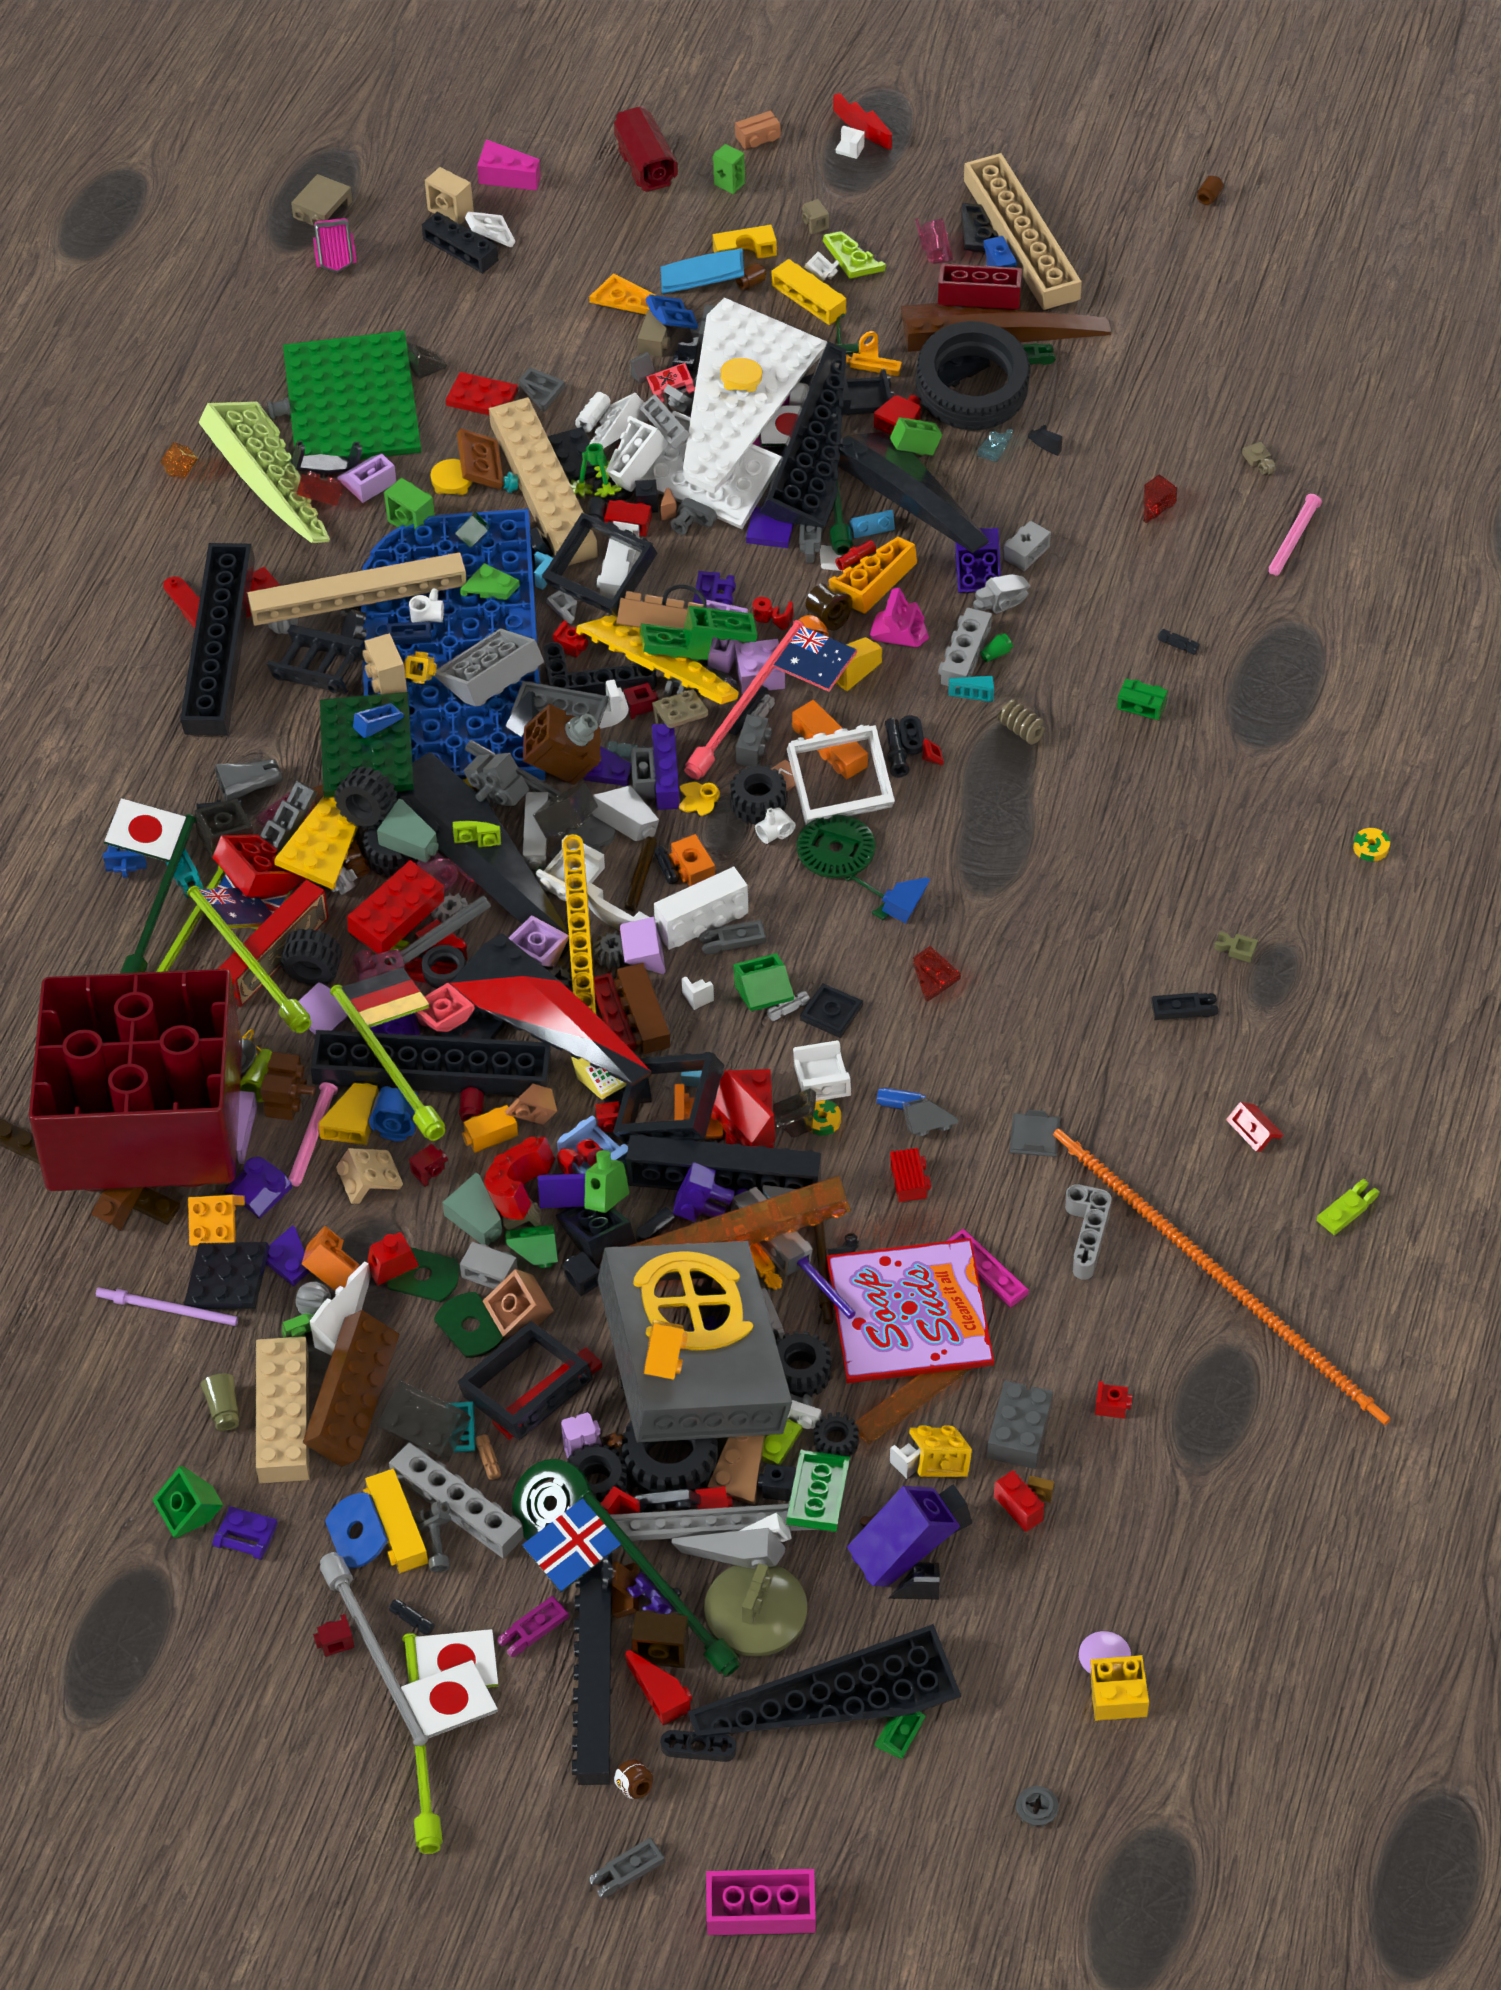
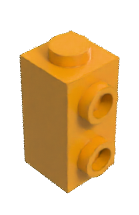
M508 1105L494 1108L488 1113L474 1116L464 1122L465 1132L462 1133L465 1144L467 1146L471 1145L474 1153L518 1136L515 1118L505 1113L509 1108Z

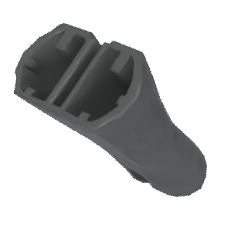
M276 759L215 765L217 781L225 801H233L250 792L283 781V776Z

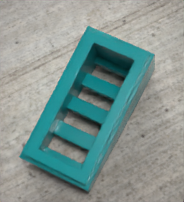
M993 676L949 678L948 695L993 702Z
M473 1401L448 1403L450 1453L475 1451V1405ZM468 1413V1417L455 1418V1414ZM469 1422V1426L455 1427V1423ZM469 1431V1435L455 1436V1432ZM469 1440V1445L455 1446V1441Z

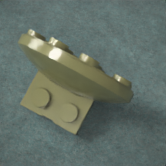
M758 1563L756 1570L735 1565L722 1572L709 1587L704 1604L705 1620L712 1636L717 1640L723 1638L735 1653L751 1657L767 1656L785 1649L800 1635L807 1619V1599L799 1581L790 1572L778 1565L768 1567Z

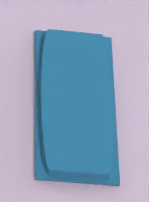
M743 249L702 255L661 266L662 295L744 277Z

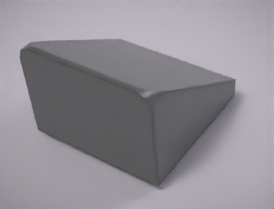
M648 352L630 360L631 376L637 382L642 383L647 380V376L655 374V369Z

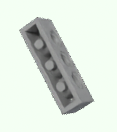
M966 608L964 616L960 615L957 625L958 630H954L952 634L951 647L947 646L945 662H941L938 674L941 675L942 685L948 686L949 678L972 677L980 657V651H982L991 630L992 613Z

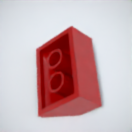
M731 1069L727 1070L720 1080L711 1118L718 1120L722 1124L724 1131L728 1135H732L738 1144L768 1147L775 1142L774 1113Z

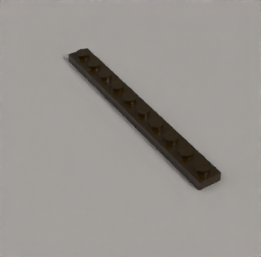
M0 1119V1146L40 1164L33 1134ZM144 1187L132 1209L168 1225L181 1207L179 1202Z

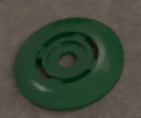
M837 814L832 815L833 817L824 819V817L817 818L802 829L797 839L798 857L808 870L819 876L846 878L856 875L871 863L875 855L876 844L873 833L867 825L851 816ZM820 837H822V838L819 840L818 847L814 846L815 843H816V841H817ZM838 842L842 844L843 848L840 851H833L829 846L832 843ZM858 845V849L854 857L852 858V855L854 853V846Z
M547 1459L532 1465L521 1476L513 1494L512 1513L522 1523L523 1536L526 1540L532 1538L580 1500L581 1493L590 1489L584 1474L575 1465L560 1459ZM555 1478L553 1483H551V1482H549V1483H544V1484L540 1485L539 1487H537L539 1484H541V1483H543V1482H545V1481H547V1480H549V1479ZM549 1496H554L557 1499V1506L552 1511H548L545 1506L546 1499Z

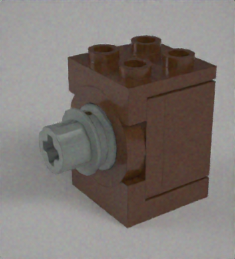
M549 704L524 726L523 761L575 785L589 771L597 767L601 761L600 727H598L597 721L590 714L586 713L581 717L566 715V711Z

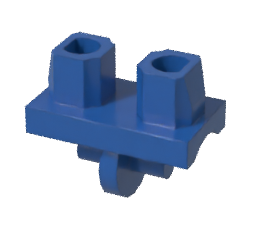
M108 846L107 852L103 853L106 872H122L123 878H128L131 871L147 869L145 855L121 851L120 848Z

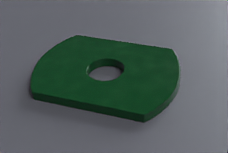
M410 1247L419 1267L388 1280L389 1290L439 1303L444 1301L452 1294L458 1284L460 1275L458 1260ZM420 1268H427L432 1272L431 1277L425 1281L417 1280L414 1274Z
M476 1292L463 1293L449 1299L440 1307L434 1317V1322L465 1358L485 1355L498 1347L505 1338L499 1331L482 1298ZM470 1318L476 1319L480 1323L478 1329L474 1331L464 1330L462 1324Z

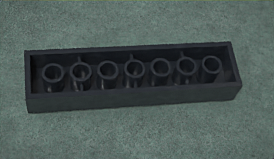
M630 1135L626 1157L628 1186L679 1190L694 1162L716 1170L714 1176L715 1184L735 1192L742 1188L750 1190L757 1187L763 1194V1185L811 1191V1203L812 1200L819 1199L821 1187V1153L811 1150L798 1151L788 1148L776 1149L765 1146H744L741 1144H722L714 1141L700 1142L692 1139L679 1140L669 1137L657 1138L646 1135Z

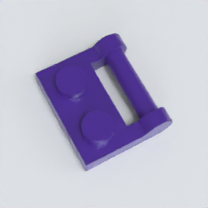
M230 1506L219 1531L214 1536L213 1547L230 1548L251 1554L253 1558L262 1560L278 1525L277 1519ZM228 1534L257 1542V1544L253 1545L227 1536Z

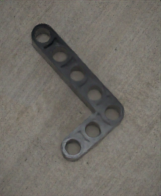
M551 642L544 647L545 668L549 686L606 696V681L615 680L617 688H621L622 692H624V689L649 683L652 690L657 686L656 668L652 671L638 663L568 673L562 645L557 642Z

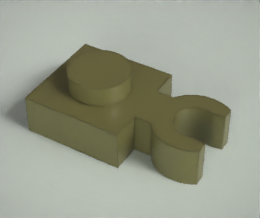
M1219 932L1218 940L1223 941V943L1216 941L1214 949L1220 952L1228 950L1229 957L1251 963L1258 946V940L1236 934L1235 938H1230L1227 933Z

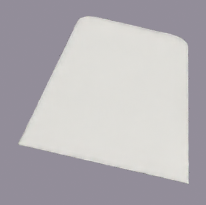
M821 545V568L842 571L838 569L835 560L841 556L835 553L832 546Z

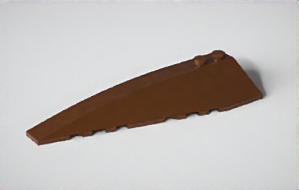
M938 303L901 306L908 352L920 351L926 340L935 332L948 325L964 321H980L996 325L1012 334L1019 342L1111 335L1109 320L1106 317L1017 309L1007 310L1004 308L938 305Z

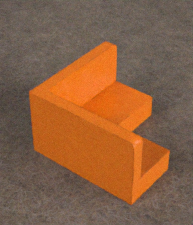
M324 1226L307 1244L302 1265L336 1291L339 1286L346 1287L349 1276L360 1264L341 1250L344 1240Z

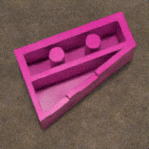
M486 139L477 165L479 184L537 190L541 179L540 159Z

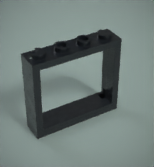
M581 513L542 577L550 587L618 617L621 598L625 599L626 591H635L658 553L653 547V543L649 542L646 538L640 539L633 532L626 529L622 531L612 522L604 523L596 515L589 516ZM590 530L641 552L613 599L562 577Z
M711 1052L639 1058L651 1071V1074L702 1071L689 1120L635 1123L648 1078L646 1077L634 1086L626 1084L613 1133L624 1144H629L630 1135H646L657 1138L669 1137L679 1140L705 1139L724 1064Z
M530 1321L457 1382L465 1399L469 1402L473 1401L479 1410L520 1441L592 1381L593 1377L586 1361ZM537 1342L570 1368L512 1415L479 1389Z

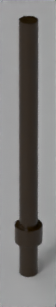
M821 1199L812 1200L818 1271L829 1283ZM820 1289L819 1306L823 1312L824 1324H832V1308L834 1303Z

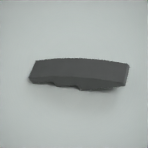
M296 781L287 801L282 800L273 820L267 821L260 837L278 849L277 854L280 853L297 831L318 793L299 781Z

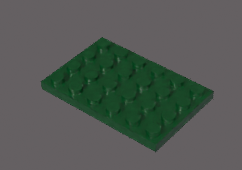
M408 692L320 700L324 798L334 797L336 789L353 769H359L360 767H365L366 769L371 767L374 771L382 772L381 774L384 777L387 776L389 778L388 781L393 783L395 786L393 790L396 792L414 790ZM392 703L404 714L401 720L366 738L353 728L355 713Z

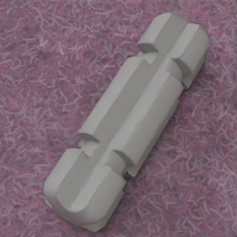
M769 695L763 697L762 702L757 705L751 715L765 718L775 704L774 697Z
M801 991L796 994L797 997L794 996L793 1001L768 1008V1017L775 1021L781 1018V1014L785 1016L798 1009L799 1005L804 1006L810 1002L809 995L806 991Z

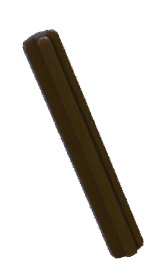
M648 836L644 840L624 902L625 909L634 911L637 908L655 852L654 849L657 846V839L655 837Z

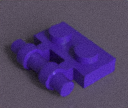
M698 571L696 589L704 595L706 600L732 605V593L736 587L735 577L728 575L726 579H720L719 572ZM718 590H723L724 594L718 593ZM694 593L693 603L702 604L700 597Z

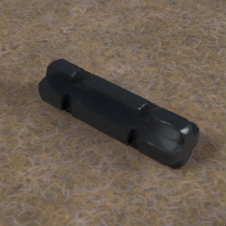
M1161 629L1159 632L1158 640L1163 643L1169 642L1168 645L1183 651L1187 649V652L1193 655L1199 650L1200 644L1194 640L1190 642L1189 638L1174 632L1170 634L1171 631Z
M664 845L655 847L654 854L659 860L658 863L663 874L666 876L667 883H677L679 875L674 869L675 866L669 854H667L666 847Z
M394 1599L389 1606L390 1612L395 1615L398 1614L399 1618L412 1627L418 1628V1631L424 1635H430L435 1628V1624L432 1621L426 1620L425 1616L410 1606L407 1607L406 1603L400 1599Z

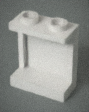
M562 840L561 851L544 871L538 869L536 880L544 891H549L557 895L561 900L567 901ZM583 844L586 880L592 884L605 868L604 854Z
M838 1040L793 1048L794 1066L805 1103L851 1096L849 1072L846 1073Z

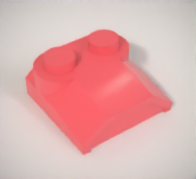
M446 983L424 996L429 1003V1008L414 1014L417 1016L420 1025L431 1027L436 1031L449 1032L466 1022L475 1007L452 985Z

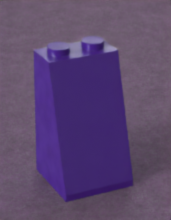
M902 1486L847 1548L852 1554V1559L860 1566L866 1580L872 1586L888 1587L958 1530L960 1525L935 1488Z

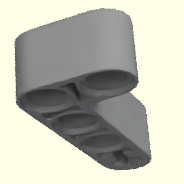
M1075 1184L1071 1185L1066 1191L1065 1209L1071 1215L1084 1218L1074 1253L1073 1274L1081 1280L1091 1278L1095 1272L1110 1216L1111 1195L1102 1189Z

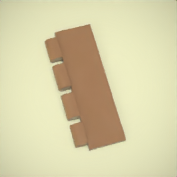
M626 591L625 599L621 598L616 624L640 628L641 623L684 628L688 608L683 609L684 601L667 598L666 606L662 605L663 597L646 594L645 601L641 602L642 593ZM689 602L688 606L703 607L704 604Z

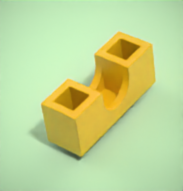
M772 225L712 234L714 253L742 248L743 250L753 251L757 259L777 256V241Z

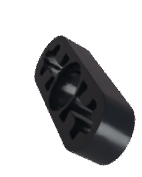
M668 1730L663 1733L660 1739L661 1750L668 1757L727 1762L732 1760L737 1752L735 1739L727 1734L696 1737L695 1732ZM671 1740H676L674 1748H670L669 1743ZM684 1740H687V1749H683ZM700 1740L706 1744V1747L702 1751H695L691 1748L692 1743ZM710 1742H714L713 1752H710ZM723 1744H728L726 1752H721Z

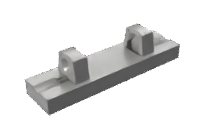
M655 394L640 407L641 411L659 429L674 449L690 436L689 432Z

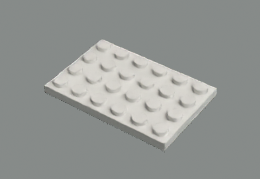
M673 411L672 414L689 432L691 418ZM687 438L676 449L668 442V445L641 480L656 479L657 493L664 495L665 489L669 488L676 501L681 503L685 498H690L705 504L715 510L718 516L717 519L740 529H743L770 484L782 456L752 444L737 463L734 472L714 494L689 483L683 475Z

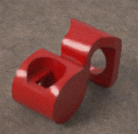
M757 597L752 604L753 617L756 621L768 623L773 618V623L779 629L789 628L794 616L792 601L788 602L785 612L779 615V607H772L771 601L767 597Z
M585 1139L577 1144V1152L574 1149H561L557 1154L559 1169L564 1174H574L572 1169L573 1162L578 1167L582 1166L583 1162L593 1166L597 1163L596 1153L603 1149L593 1139Z

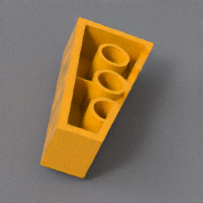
M896 537L878 548L873 556L862 558L860 560L861 563L853 568L848 567L843 570L841 576L830 578L828 580L829 587L837 594H849L852 597V608L866 614L917 564L915 544Z

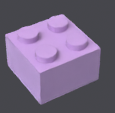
M778 639L735 644V664L742 694L779 645ZM774 668L762 686L767 687L768 691L785 689V672Z

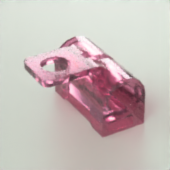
M915 218L921 245L926 251L928 261L937 264L953 260L943 218L929 221L923 224L921 228L918 218Z
M438 852L431 856L427 863L420 860L416 863V865L444 885V893L456 881L458 877L457 871L471 883L474 882L451 859L444 858Z
M398 949L376 955L371 950H362L353 957V967L358 982L402 967L404 968V962ZM388 957H395L397 959V963L391 966L386 965L384 961Z

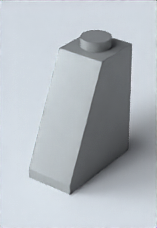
M631 785L595 794L589 809L591 815L634 841L643 840L648 836L654 837L659 823L657 816Z

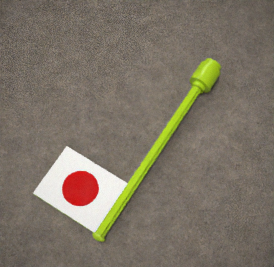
M492 1629L417 1637L414 1633H407L402 1637V1641L405 1642L409 1684L472 1660L487 1688L498 1687ZM424 1744L423 1746H415L421 1814L414 1819L416 1846L419 1848V1851L423 1854H433L440 1850L443 1840L440 1817L435 1815L431 1809L426 1747Z

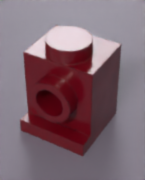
M649 683L624 689L631 720L635 719L636 715L654 711L652 703L659 700L656 691H652Z
M430 1144L409 1158L410 1171L426 1187L429 1185V1179L438 1176L445 1169L444 1163L448 1161V1158L443 1150H438L433 1144Z
M345 1614L340 1615L341 1620L329 1621L317 1627L318 1633L313 1634L317 1649L322 1648L325 1657L355 1648Z

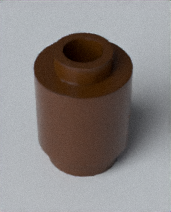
M1208 176L1197 192L1198 201L1204 205L1213 203L1224 188L1222 180L1217 176Z
M753 263L744 268V277L735 278L736 283L742 290L750 289L765 281L766 270L762 265Z

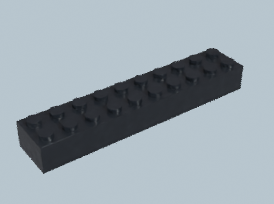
M208 544L180 717L185 735L228 736L249 603L247 592L251 590L255 556L251 544Z
M316 1030L311 1062L312 1084L320 1085L323 1082H328L335 1086H352L354 1083H369L378 1086V1088L385 1086L398 1088L360 1032ZM373 1033L412 1090L461 1093L467 1088L475 1087L483 1092V1094L521 1096L532 1084L547 1088L549 1086L551 1046L544 1042Z

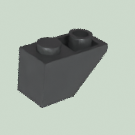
M927 1098L902 1103L908 1131L916 1134V1136L927 1135L930 1133L929 1130L936 1128L938 1130L951 1129L952 1124L959 1123L958 1118Z

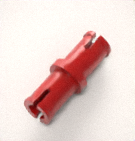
M868 540L858 547H852L848 553L835 560L836 566L839 570L843 571L855 563H861L860 560L876 552V545L872 540Z

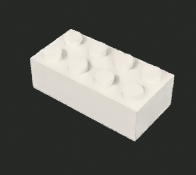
M732 867L655 902V920L658 924L661 940L668 950L682 946L685 942L699 937L705 931L722 927L726 923L740 919L748 914V885L735 867Z

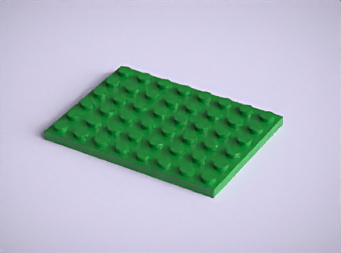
M405 330L283 344L294 448L297 441H303L302 445H305L304 456L323 454L349 457L353 442H360L359 445L362 446L360 460L369 459L379 454L388 457L422 453Z

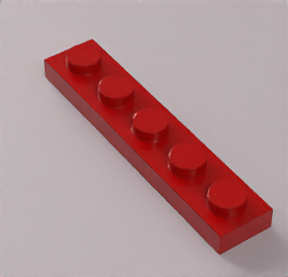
M587 1347L576 1354L588 1363L592 1375L602 1368V1362ZM564 1363L505 1410L514 1415L570 1367ZM492 1420L493 1425L508 1440L514 1437L503 1427L497 1424L494 1420Z

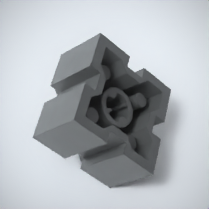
M511 753L497 754L494 758L491 754L478 755L463 770L469 783L477 788L476 799L478 801L486 800L491 807L497 804L502 806L516 805L529 791L523 776L517 775L515 771L518 767Z

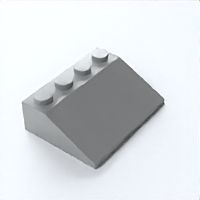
M500 628L438 668L435 677L463 702L473 706H481L493 695L502 693L505 687L520 681L521 677L525 674L535 671L539 665L544 663L535 639Z

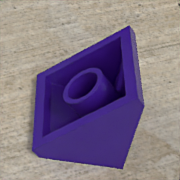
M585 1174L538 1176L540 1208L585 1206Z

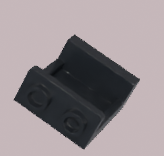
M881 369L880 377L846 379L844 373L841 415L874 413L894 397V391H890L891 378L887 376L885 369Z

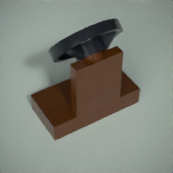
M603 1556L601 1593H607V1586L611 1582L612 1615L618 1619L636 1613V1611H639V1596L633 1598L627 1588L637 1584L634 1579L639 1575V1566L634 1562L622 1565L615 1561L612 1567L608 1556Z

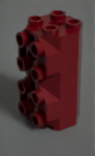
M643 106L619 112L614 121V135L618 140L619 152L623 160L631 166L632 177L636 185L646 192L670 186L673 177L675 178L678 175L677 161L651 112L647 111Z

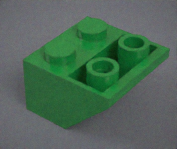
M777 953L733 964L735 988L750 1011L762 1010L766 1007L794 1000L785 965Z

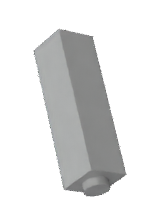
M548 792L526 793L523 858L531 870H536L539 866L542 869L547 867Z

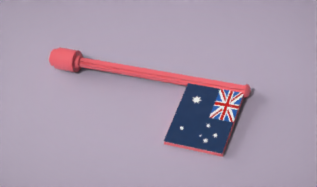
M799 620L793 621L790 630L707 745L697 747L685 763V773L695 780L704 777L715 761V749L774 668L830 691L856 655L857 649L804 627V624Z

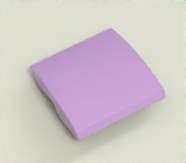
M320 982L299 1000V1003L311 1017L312 1024L309 1030L315 1035L316 1030H335L348 1017L336 998L330 994L331 989Z

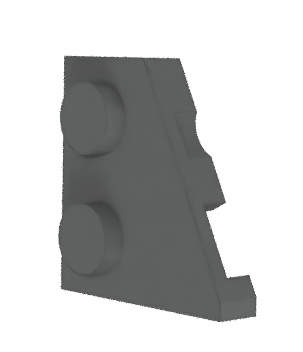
M530 367L519 379V385L540 410L545 412L564 390L565 381Z

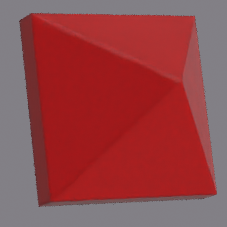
M925 738L923 740L922 760L943 765L944 759L940 747Z

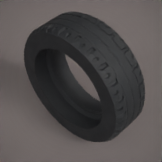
M964 321L948 325L931 335L919 352L916 370L918 397L922 405L932 416L949 426L964 430H983L998 426L1015 416L1026 400L1030 379L1029 357L1023 345L1012 334L996 325L980 321ZM966 355L981 356L994 361L1002 367L1008 375V382L1001 389L991 394L969 396L948 388L939 379L937 373L944 363L953 358Z

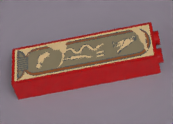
M306 880L243 943L270 977L281 967L280 959L288 935L293 931H298V929L317 930L329 918L324 890ZM236 951L218 968L230 971L235 1003L240 1008L263 985Z

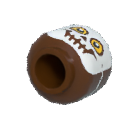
M631 1759L623 1762L615 1772L614 1782L626 1797L639 1799L650 1792L653 1784V1775L642 1762Z

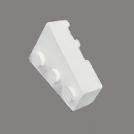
M629 416L626 431L622 432L620 436L621 443L619 448L614 450L606 472L616 485L619 484V487L632 492L635 488V481L642 479L668 445V442L658 428Z
M613 522L620 530H629L639 538V525ZM609 539L606 556L602 563V573L597 578V588H600L601 595L610 599L614 598L640 556L639 551Z

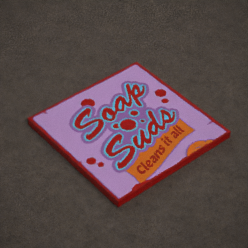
M971 1238L826 1255L831 1286L856 1312L852 1319H848L834 1304L847 1384L994 1366Z

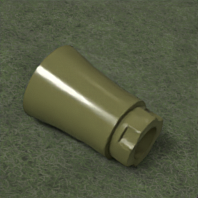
M221 1373L207 1377L201 1382L200 1387L206 1397L216 1429L218 1431L235 1429L239 1426V1411L236 1402L234 1376Z

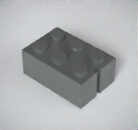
M1004 1380L988 1441L987 1459L1036 1469L1052 1409L1053 1391L1031 1386V1390H1027L1024 1384Z

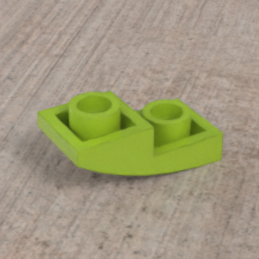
M478 821L453 822L455 843L477 841L478 847L501 845L500 826Z

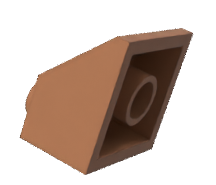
M517 1269L509 1274L483 1300L499 1331L505 1338L516 1334L530 1321L539 1326L554 1311L532 1274Z

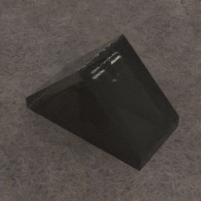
M412 343L408 344L410 368L419 379L446 368L447 364L437 352Z

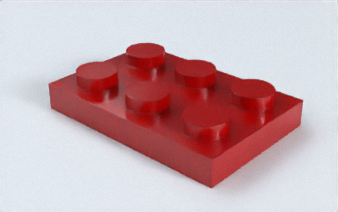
M460 372L446 398V406L490 416L489 408L513 402L518 392V385Z

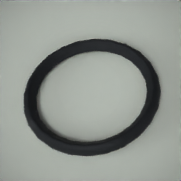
M674 585L668 588L663 595L662 604L666 606L667 597L672 591L687 589L696 593L700 597L702 604H704L703 607L707 608L704 595L689 585Z

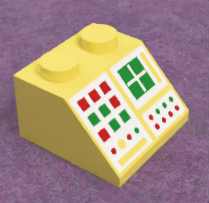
M571 1057L577 1079L599 1098L604 1099L626 1086L627 1083L609 1075L607 1070L592 1067L589 1061L582 1058L578 1060Z

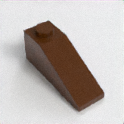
M144 1187L105 1189L91 1215L121 1231Z

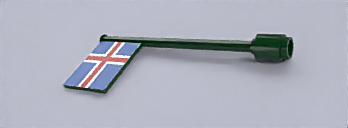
M592 1490L583 1491L577 1503L522 1545L560 1593L600 1563L603 1556H609L622 1546L675 1611L683 1616H688V1626L705 1645L704 1649L706 1651L703 1656L719 1674L728 1677L740 1667L739 1657L723 1638L717 1640L708 1633L593 1496Z

